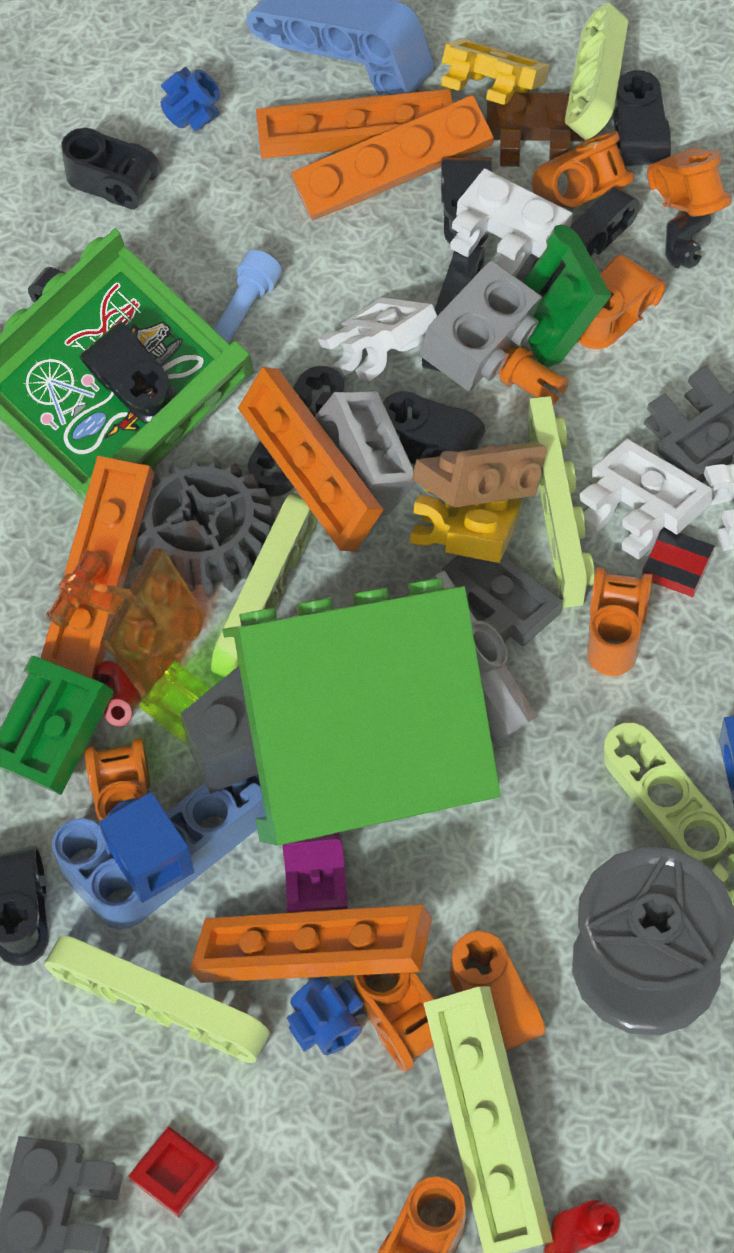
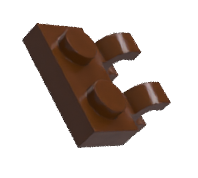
M514 92L511 100L505 105L487 100L486 123L494 137L493 140H500V166L520 167V140L550 141L549 161L568 152L570 141L584 142L580 135L565 124L569 94Z

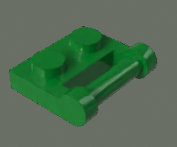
M556 225L546 238V249L522 281V283L539 294L562 261L566 265L539 302L534 318L539 323L528 339L539 363L546 367L560 364L612 296L579 235L565 225Z
M31 655L24 669V672L28 675L0 727V769L62 795L114 691L104 683ZM37 708V710H36V712H35V714H34V716H33L31 722L29 723V721H30V719H31V717H32V715H33L35 709ZM22 737V739H21V741H20V743H19V745H18L16 751L14 752V750H15V748H16V746H17V744H18L20 738Z

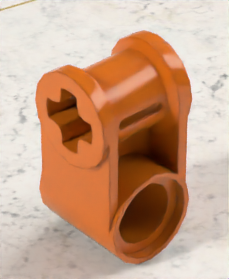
M610 131L592 137L577 145L575 149L543 163L533 175V193L560 207H577L605 194L613 187L622 188L634 181L635 177L633 172L626 170L617 145V142L620 140L618 131ZM562 172L565 173L568 180L567 190L564 195L560 194L557 185L558 178Z
M693 146L650 164L647 168L650 189L658 190L666 201L662 203L664 207L687 212L690 216H703L718 212L732 203L731 194L728 191H724L718 167L722 158L717 150L708 151Z
M625 255L616 256L600 273L612 296L579 338L578 342L589 349H603L614 344L637 321L643 319L640 315L651 304L656 307L660 303L665 292L666 283Z
M596 567L589 614L591 618L587 659L591 666L599 673L608 676H619L628 672L635 665L642 624L646 623L652 574L644 573L641 578L607 574L604 567ZM615 639L621 641L622 643L612 644L606 642L605 640Z
M142 737L133 739L132 745L101 751H97L94 746L85 748L87 774L98 821L106 818L109 812L119 803L128 799H139L149 793L151 781Z
M474 931L458 939L453 947L450 979L456 993L478 986L490 987L506 1052L544 1035L545 1027L540 1011L531 993L522 983L505 946L499 938L489 932ZM475 958L480 965L489 963L488 974L481 975L477 968L467 970L468 959Z
M415 972L388 974L397 980L398 984L387 992H377L371 990L366 985V981L375 974L354 975L355 991L364 1003L361 1008L375 1027L379 1039L396 1064L404 1073L408 1072L414 1067V1059L434 1047L424 1003L436 998L427 991Z
M439 1176L425 1178L418 1182L409 1193L392 1231L383 1241L378 1253H454L467 1222L464 1195L459 1187L451 1180ZM435 1200L447 1202L455 1210L454 1217L444 1226L433 1227L425 1224L419 1215L427 1203Z

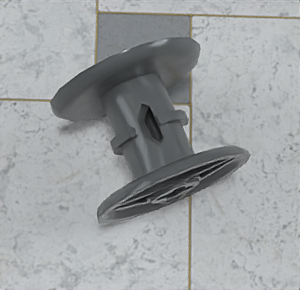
M643 846L615 854L592 872L579 897L578 927L580 933L573 944L572 974L582 1000L602 1021L630 1034L660 1036L688 1027L709 1009L721 984V964L734 940V906L724 883L702 861L671 848Z

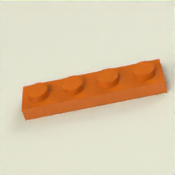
M450 89L257 108L256 115L261 159L342 151L452 104Z
M471 95L291 172L292 181L307 213L313 221L441 168V158H464L492 146L494 137L474 96Z
M262 367L238 406V410L340 551L356 552L384 509L281 371L276 368Z
M97 456L41 654V659L98 681L99 677L96 674L97 669L105 656L155 473L150 466Z
M421 904L205 918L190 971L200 983L421 972L432 917L424 905Z

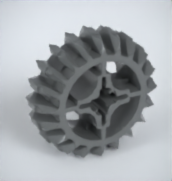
M193 456L189 465L190 468L181 470L172 462L169 476L165 477L154 474L152 488L150 489L133 550V557L138 562V565H143L144 573L149 577V580L160 578L161 586L165 588L166 592L180 581L181 592L187 598L195 589V585H202L203 592L210 598L214 591L213 584L222 581L223 586L232 593L235 586L233 576L237 574L240 578L247 580L252 570V565H254L275 522V513L271 510L270 497L265 488H259L258 480L255 479L253 473L242 476V470L238 467L237 463L222 470V465L216 457L209 466H200V463ZM181 506L178 512H176L172 516H169L174 510ZM242 526L230 541L221 546L225 538L236 533L235 528Z

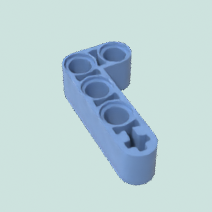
M260 0L247 14V25L252 34L279 48L365 64L371 83L379 95H382L383 92L388 95L416 92L434 69L433 59L417 15L410 7L396 0Z
M258 774L212 794L209 793L206 784L203 783L166 812L189 848L195 873L144 903L140 901L107 849L100 825L93 820L85 818L72 819L62 824L55 832L52 840L53 852L65 881L108 927L118 930L134 927L257 830L256 818L265 816ZM217 816L225 819L221 825L215 828L200 826L209 817ZM90 848L96 850L90 858L84 861L71 860V857L82 849ZM118 889L133 891L129 898L122 902L114 903L107 901L109 895Z

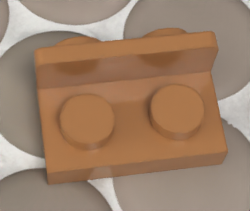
M539 442L500 447L486 446L482 449L461 452L445 451L441 453L440 457L416 459L412 480L453 508L536 496L547 447Z

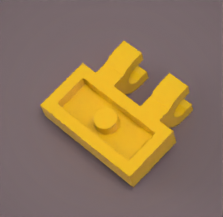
M460 38L446 43L442 63L451 65L448 73L443 75L441 86L460 91L465 87L469 79L483 80L484 76L496 79L493 87L488 89L486 99L505 105L511 100L514 92L528 93L529 89L532 90L545 84L550 64Z
M419 494L414 503L413 513L422 515V522L434 523V525L431 527L415 525L411 532L410 543L416 545L442 544L446 545L445 553L500 563L518 524L523 499L516 498L453 508L446 502L443 504L436 498Z

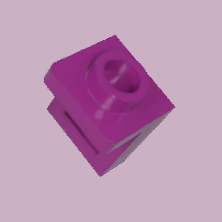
M338 832L282 845L286 877L287 913L348 909L341 833Z

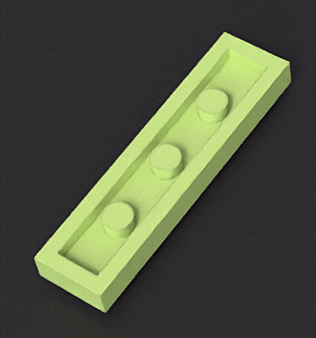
M551 396L530 398L527 421L530 443L539 442L547 447L538 488L559 598L563 601L562 608L584 605L586 586H593L595 574L592 555L590 552L582 553L579 540L585 538L583 510L581 506L573 507L571 494L576 492L574 465L572 461L564 462L562 449L567 448L566 424L564 417H555Z
M478 986L425 1002L424 1007L483 1252L511 1253L553 1242L490 987Z

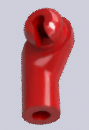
M119 660L118 663L104 661L99 664L96 674L100 675L99 682L104 683L114 691L113 697L104 711V716L111 725L117 727L124 726L129 723L141 707V696L135 671L130 664L123 660Z
M599 1200L586 1201L560 1212L554 1217L550 1226L553 1242L545 1244L543 1253H577L602 1243L608 1238H612L620 1228L621 1219L619 1212L612 1204Z

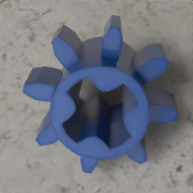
M184 67L179 72L176 71L161 84L162 89L167 93L160 101L161 108L165 116L175 126L185 128L190 124L192 129L197 131L220 114V111L214 105L221 97L220 90L212 77L205 71L197 69L191 74L189 69Z
M329 977L317 978L300 988L290 1000V1004L295 1012L286 1018L290 1023L288 1028L303 1051H307L317 1044L323 1055H331L350 1045L362 1032V1027L357 1019L365 1015L361 1008L364 1003L348 980L335 988Z

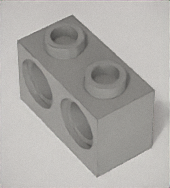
M490 260L428 326L419 356L470 392L483 377L490 381L498 374L509 356L506 353L507 350L514 343L521 347L528 341L539 323L534 318L542 296ZM463 343L472 345V346L475 347V348L468 347V346L464 345Z
M378 391L334 392L316 414L315 418L384 509L379 517L388 515L416 485V482L412 480L414 470Z

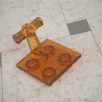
M153 549L130 589L93 582L101 568L105 565V560L98 553L85 550L72 574H65L58 585L61 592L51 609L46 613V616L55 625L68 627L80 603H85L114 615L101 640L133 685L138 689L143 699L156 705L166 686L170 685L175 679L178 665L190 643L199 636L206 614L164 549Z

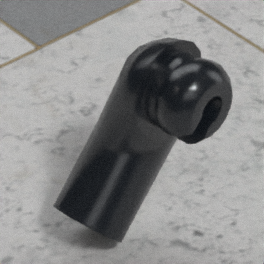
M683 212L667 223L665 257L675 268L683 266L690 269L700 262L702 256L694 253L702 248L697 241L692 240V236L709 226L711 223L710 214L690 216L687 212Z

